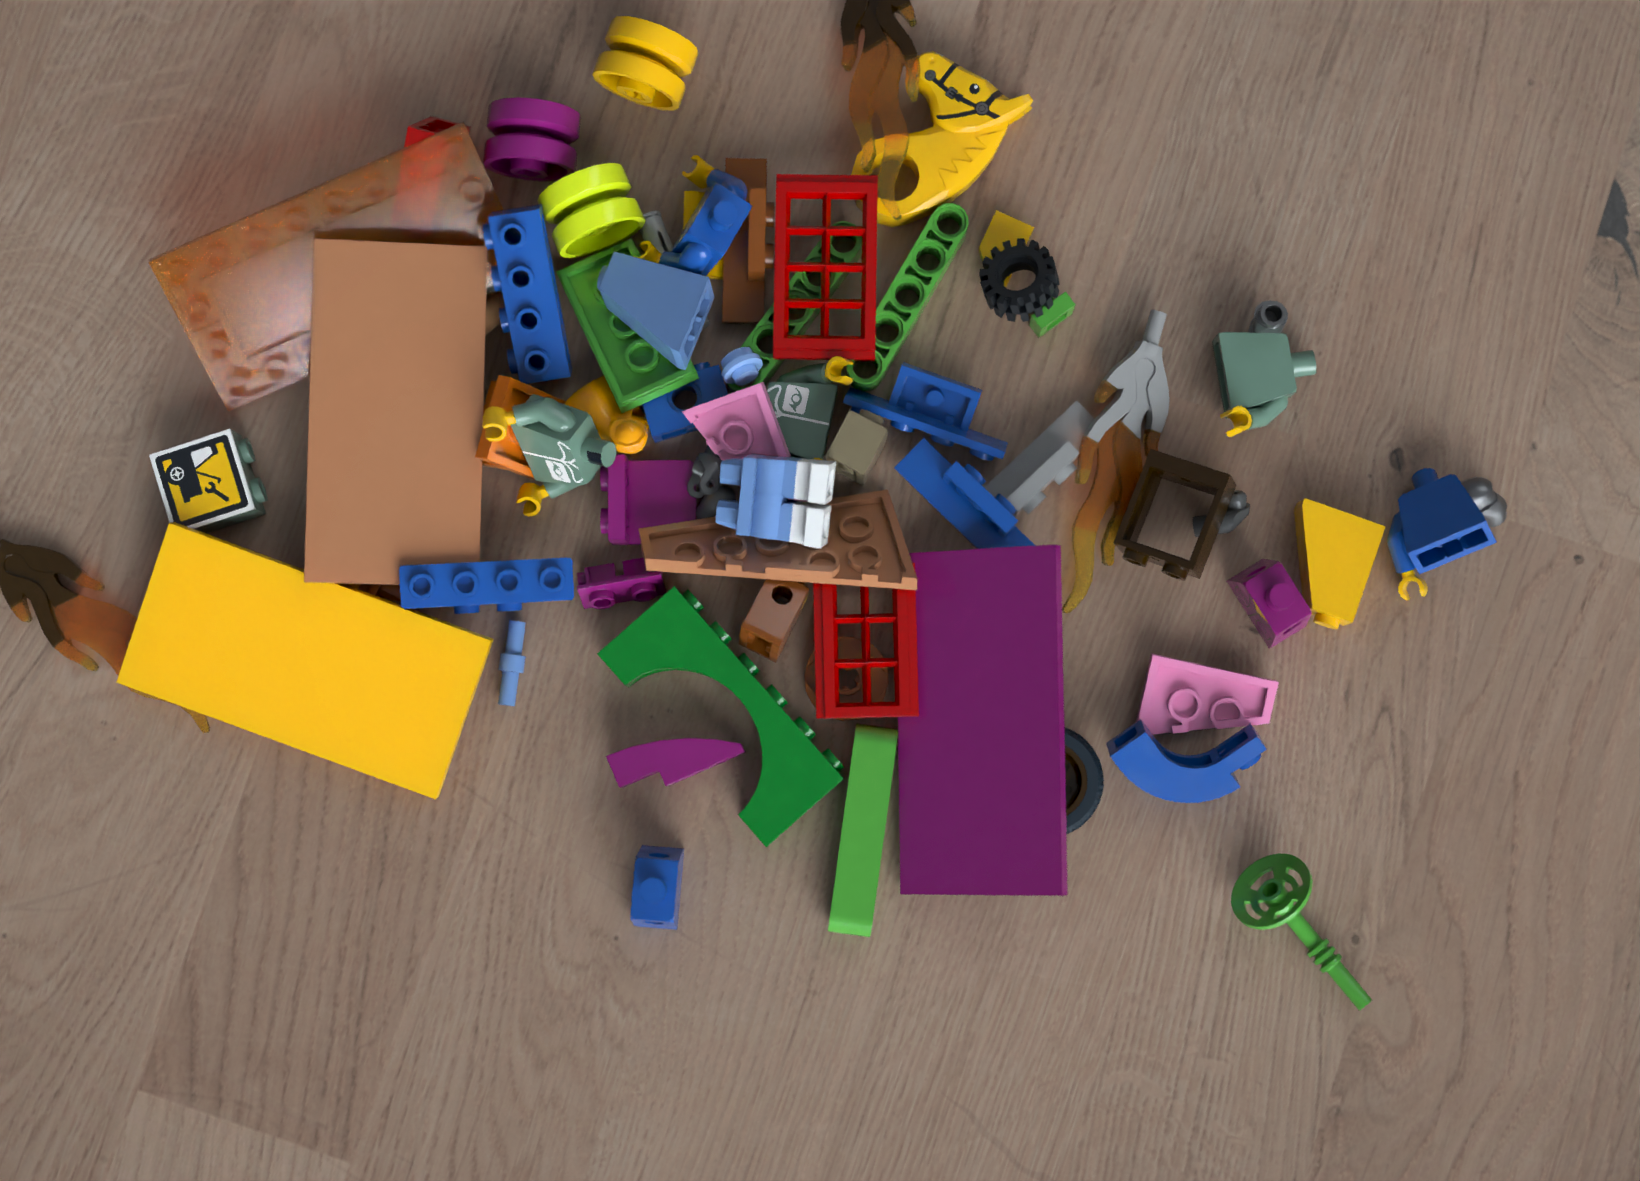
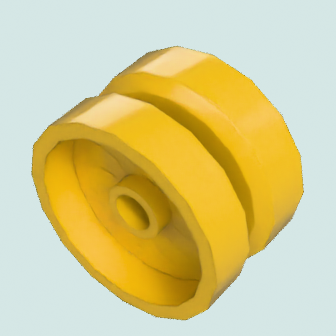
M616 16L613 18L605 37L606 44L610 50L599 54L592 73L594 80L605 89L631 102L659 110L674 111L678 109L686 90L685 83L680 77L692 73L698 56L697 47L682 35L660 24L631 16Z

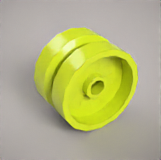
M605 163L576 171L551 184L539 195L537 201L538 204H542L545 220L549 224L557 225L553 230L552 238L559 254L563 258L587 256L605 250L631 237L645 224L646 220L636 199L626 197L631 189V184L621 164Z

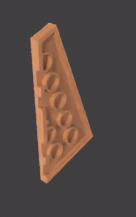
M888 489L836 497L826 503L827 505H832L828 543L821 549L803 546L800 543L736 535V528L717 524L715 522L716 517L639 529L646 571L917 590V576Z

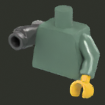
M1264 301L1256 307L1248 332L1218 333L1212 341L1224 413L1220 414V418H1230L1234 426L1233 429L1226 432L1228 437L1237 435L1245 430L1267 426L1287 408L1288 398L1296 393L1295 378L1316 374V359L1313 350L1290 352L1288 336L1285 333H1281L1288 319V312L1283 304L1278 301Z

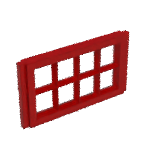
M776 174L773 359L830 360L832 357L839 356L849 360L875 361L878 175ZM791 199H822V226L790 225ZM831 199L863 200L862 226H831ZM790 235L822 236L821 262H790ZM830 236H862V263L830 262ZM821 272V299L789 298V273ZM830 272H862L861 299H829ZM789 308H821L820 335H788ZM829 309H861V336L829 335Z

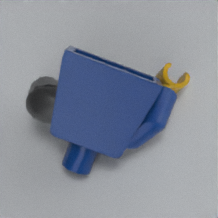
M1432 468L1421 469L1412 476L1411 479L1415 489L1399 497L1400 512L1394 515L1387 537V544L1396 573H1401L1403 578L1398 586V592L1403 599L1410 600L1407 585L1411 581L1418 583L1422 597L1427 594L1428 586L1426 581L1421 577L1415 576L1413 569L1416 568L1418 573L1422 574L1497 543L1490 527L1499 526L1505 521L1507 517V504L1502 496L1492 490V483L1488 479L1474 477L1460 482L1458 477L1453 474L1439 479L1436 471Z

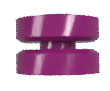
M518 97L492 101L488 106L487 128L495 136L485 142L483 158L485 168L511 178L542 182L558 181L576 172L578 154L569 144L579 139L581 122L579 112L569 106L542 99Z

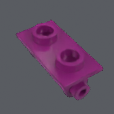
M643 557L622 561L624 575L616 576L614 563L584 567V572L577 573V591L584 609H607L614 604L628 601L646 602L654 599L656 596L667 593L662 577L663 572L646 571Z

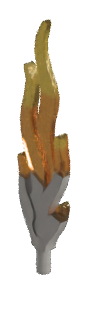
M1150 311L1142 341H1136L1133 349L1106 374L1094 396L1096 403H1104L1116 392L1112 401L1087 428L1078 451L1076 484H1085L1087 482L1096 449L1097 468L1088 497L1078 511L1072 526L1076 579L1073 590L1062 607L1063 613H1070L1075 609L1088 592L1093 580L1094 547L1097 530L1106 510L1113 502L1114 511L1107 524L1100 547L1102 563L1106 566L1114 564L1116 545L1113 542L1143 469L1140 434L1141 423L1145 413L1147 419L1143 438L1145 456H1148L1150 449L1158 451L1161 432L1169 412V388L1163 365V348L1158 346L1167 314L1161 311Z

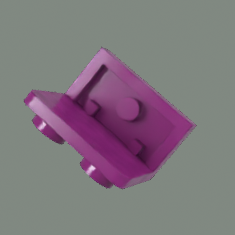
M617 454L611 466H601V491L608 492V508H601L600 512L601 534H608V540L612 545H641L639 538L640 528L697 520V498L691 497L687 491V484L692 476L694 462L691 460L629 461L625 454ZM695 484L694 487H693V489H694L695 492H697V485H696V484Z

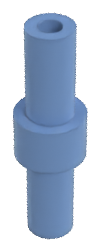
M509 620L505 654L500 653L498 668L499 671H502L499 705L515 706L519 673H524L526 659L525 656H522L526 622Z

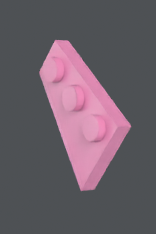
M764 382L681 411L689 422L695 425L706 439L707 445L722 461L725 459L743 458L750 454L791 457ZM788 498V500L807 502L806 500Z
M1151 653L1136 722L1141 719L1152 735L1184 733L1211 728L1242 727L1250 723L1251 725L1269 724L1279 682Z

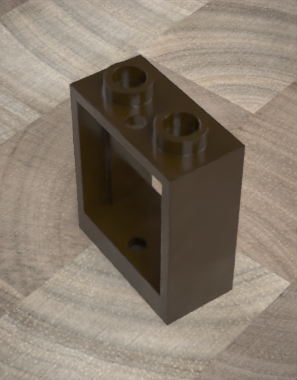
M1150 449L1113 543L1124 553L1122 558L1132 564L1146 567L1147 563L1151 562L1163 566L1161 572L1170 577L1185 581L1187 575L1200 579L1237 485L1230 474ZM1161 479L1214 495L1190 560L1137 543Z

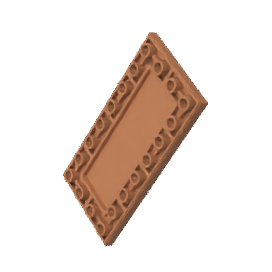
M314 238L304 562L305 583L400 585L399 568L403 565L480 562L482 460L476 458L475 455L483 430L487 283L486 247Z

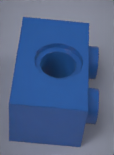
M709 362L695 364L694 367L699 379L642 404L651 436L655 443L698 431L695 425L690 423L681 412L684 410L674 405L675 398L680 392L691 391L697 395V401L693 407L728 395L719 365L711 367Z

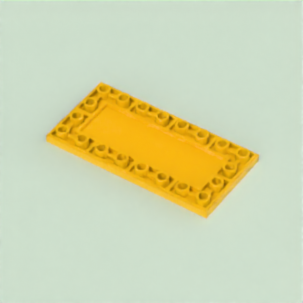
M171 522L168 524L116 683L436 800L440 795L494 639L422 612L404 609L400 604L345 584L305 583L304 569L176 522Z

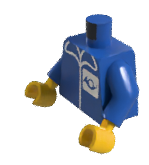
M694 155L691 159L697 163L696 168L690 173L683 171L682 175L700 189L707 186L708 189L670 252L665 251L661 254L650 241H643L639 247L645 253L636 258L706 276L726 253L750 212L752 205L745 201L748 191L741 179L719 169H714L698 155Z

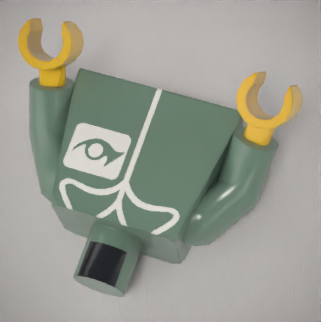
M836 356L832 357L828 363L807 365L781 375L777 382H769L767 392L792 458L824 459L838 393L837 385L831 383L852 384L853 378L841 376V370L846 365H853V361Z
M532 394L526 403L512 406L513 411L506 412L501 407L492 406L487 408L483 414L482 427L486 428L485 438L489 441H500L507 434V425H511L535 480L543 482L541 486L530 482L520 486L516 503L528 500L524 504L523 509L525 516L538 514L543 498L550 496L553 499L576 487L587 484L594 479L596 472L601 466H611L616 458L615 444L610 441L601 440L594 421L587 412L559 403L553 398Z

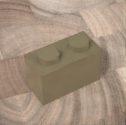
M861 409L859 414L852 410L848 411L826 454V461H836V473L862 486L865 485L887 442L888 429L882 426L884 422L882 418L864 409Z

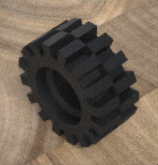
M1017 238V246L1011 247L1010 240L1002 242L1004 250L1000 252L996 246L990 250L993 260L985 256L982 261L984 269H980L979 272L980 284L987 305L990 309L994 308L995 314L1000 318L1006 313L1008 321L1015 322L1017 314H1020L1022 322L1030 321L1028 313L1033 311L1038 318L1043 315L1041 306L1044 305L1047 309H1050L1053 306L1052 297L1057 298L1059 294L1057 285H1060L1054 259L1050 256L1049 250L1045 246L1040 249L1038 242L1034 240L1030 241L1028 247L1024 238ZM1028 270L1035 274V281L1025 289L1009 290L1004 286V280L1016 271Z

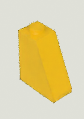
M1303 498L1296 503L1294 509L1302 597L1309 606L1312 615H1315L1313 622L1327 628L1338 629L1339 624L1345 626L1354 621L1386 526Z

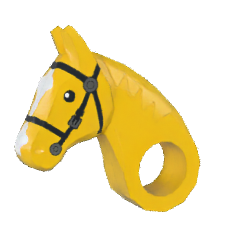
M934 51L920 54L919 58L915 59L910 68V81L915 89L926 98L930 108L933 127L909 134L891 135L872 140L857 154L851 175H871L875 168L888 162L903 163L915 173L918 185L910 196L894 202L882 200L878 197L877 223L888 227L910 224L932 215L938 206L951 203L965 192L978 179L995 156L1008 126L1031 111L1032 107L1030 104L1033 102L1030 94L1008 99L988 80L961 67L942 54ZM855 200L856 206L862 211L863 200Z

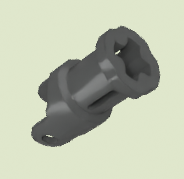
M708 445L704 453L697 455L692 468V476L687 484V491L693 498H701L705 494L713 495L721 485L719 478L722 460L717 454H714ZM695 484L699 487L698 492H695L693 489Z

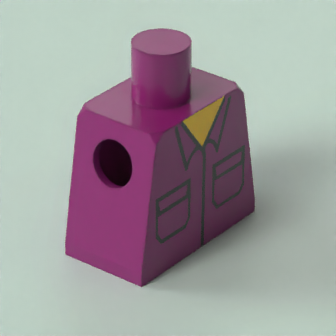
M1263 558L1227 580L1230 588L1269 649L1306 627L1312 612L1279 561Z

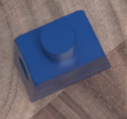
M641 846L635 858L630 920L634 926L678 930L684 848Z

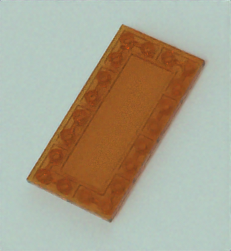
M464 122L152 257L148 263L229 412L310 376L314 238L486 247L483 224L489 223L488 216L491 212L504 210L470 134ZM494 249L487 250L486 297L502 292H495L492 281L491 266H497Z

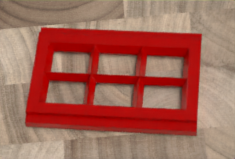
M813 583L816 719L919 717L916 590L892 589L893 613L869 614V587L860 586L861 614H837V584ZM893 622L894 658H870V623ZM861 623L862 658L838 659V624ZM894 667L895 702H871V668ZM839 668H862L863 702L839 703Z

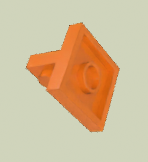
M498 375L497 381L491 380L483 407V414L487 408L492 406L501 407L506 412L513 411L512 406L526 403L532 394L553 398L562 404L565 401L512 377ZM507 425V434L500 441L487 440L485 438L486 428H483L475 455L476 458L482 460V466L509 470L535 480L511 425Z

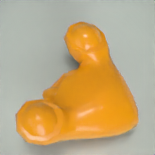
M604 375L578 389L564 403L570 407L587 412L592 417L601 440L613 442L616 446V451L619 453H638L642 451L647 443L649 425L643 411L638 406L621 413Z

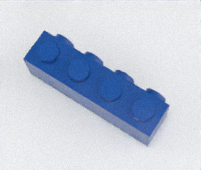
M542 204L493 211L488 216L489 223L483 224V234L487 250L494 249L497 266H491V275L495 292L502 291L505 307L499 308L502 331L503 333L510 332L513 345L512 349H507L511 374L518 373L519 381L525 384L570 377L573 368Z

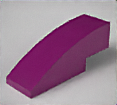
M681 738L659 740L632 746L607 755L606 758L619 788L629 786L660 772L665 786H671L744 754L746 751L743 744L717 739Z

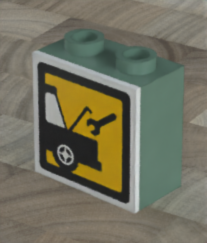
M227 429L149 455L170 523L176 522L207 534L266 514L263 502L268 501L267 492L260 477L255 478L251 463L255 462L252 445L248 438L243 439L242 435L235 431Z

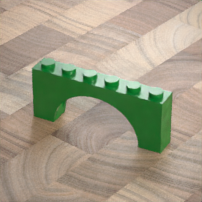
M674 586L597 654L628 688L637 681L655 673L673 670L689 671L716 680L741 700L757 727L762 747V770L754 795L738 816L764 846L768 847L844 779L838 773L844 766L828 748L821 753L810 740L816 734L800 716L793 721L782 708L788 702L772 684L764 689L754 676L760 670L743 652L736 657L726 644L732 638L715 620L709 626L698 614L704 607L689 589L681 594Z

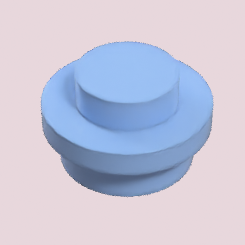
M741 347L731 351L722 359L721 366L723 370L721 375L726 383H736L739 386L745 385L757 378L763 361L758 354L753 353L751 348Z

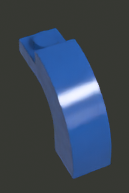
M1141 719L1106 743L1110 757L1133 784L1155 797L1180 803L1210 801L1240 788V784L1234 771L1239 768L1240 770H1245L1253 766L1261 758V753L1267 750L1260 735L1251 723L1212 750L1197 755H1182L1166 749L1155 739Z

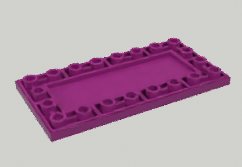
M1051 544L909 553L912 563H915V573L917 576L916 617L919 717H898L900 894L1068 895L1061 546Z

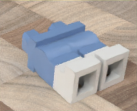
M750 454L743 458L723 460L720 467V483L741 486L739 501L718 500L715 522L723 526L736 528V535L800 543L803 546L821 549L828 543L832 505H827L826 503L831 501L833 496L836 461L765 456L760 454ZM788 498H790V499H798V500H806V501H808V502L788 500Z

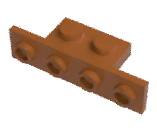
M725 158V172L741 179L745 183L748 191L745 201L750 203L752 208L723 257L722 323L758 324L764 316L765 269H773L774 243H766V227L774 228L775 202H766L767 159Z

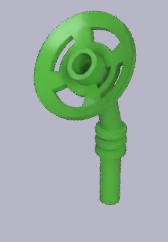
M1272 854L1255 861L1243 871L1233 887L1231 906L1236 917L1244 925L1253 929H1271L1287 923L1309 950L1307 953L1308 957H1315L1313 961L1315 965L1321 964L1319 970L1322 973L1327 972L1358 1010L1367 1006L1372 999L1341 963L1342 956L1334 954L1336 950L1334 946H1327L1330 941L1327 938L1321 939L1300 913L1312 891V876L1306 864L1298 857L1290 854ZM1289 869L1296 871L1301 876L1303 885L1299 886L1295 878L1288 874ZM1273 870L1274 878L1265 881L1258 891L1250 889L1257 879ZM1285 882L1291 884L1292 891L1288 892L1284 887ZM1259 903H1265L1269 909L1267 911L1262 910ZM1246 904H1251L1255 913L1261 917L1259 920L1248 914Z

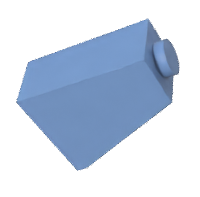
M613 252L608 266L604 265L601 268L597 280V288L600 290L606 308L679 369L686 370L715 298L709 277Z

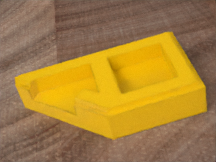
M996 210L978 249L981 260L983 261L985 256L993 260L990 250L996 246L1000 252L1003 251L1004 246L1002 242L1010 240L1011 247L1017 246V238H1024L1027 245L1034 227ZM1013 273L1010 274V275L1004 280V286H1005L1006 288H1007V286H1008V284H1009V281H1010V279H1011Z

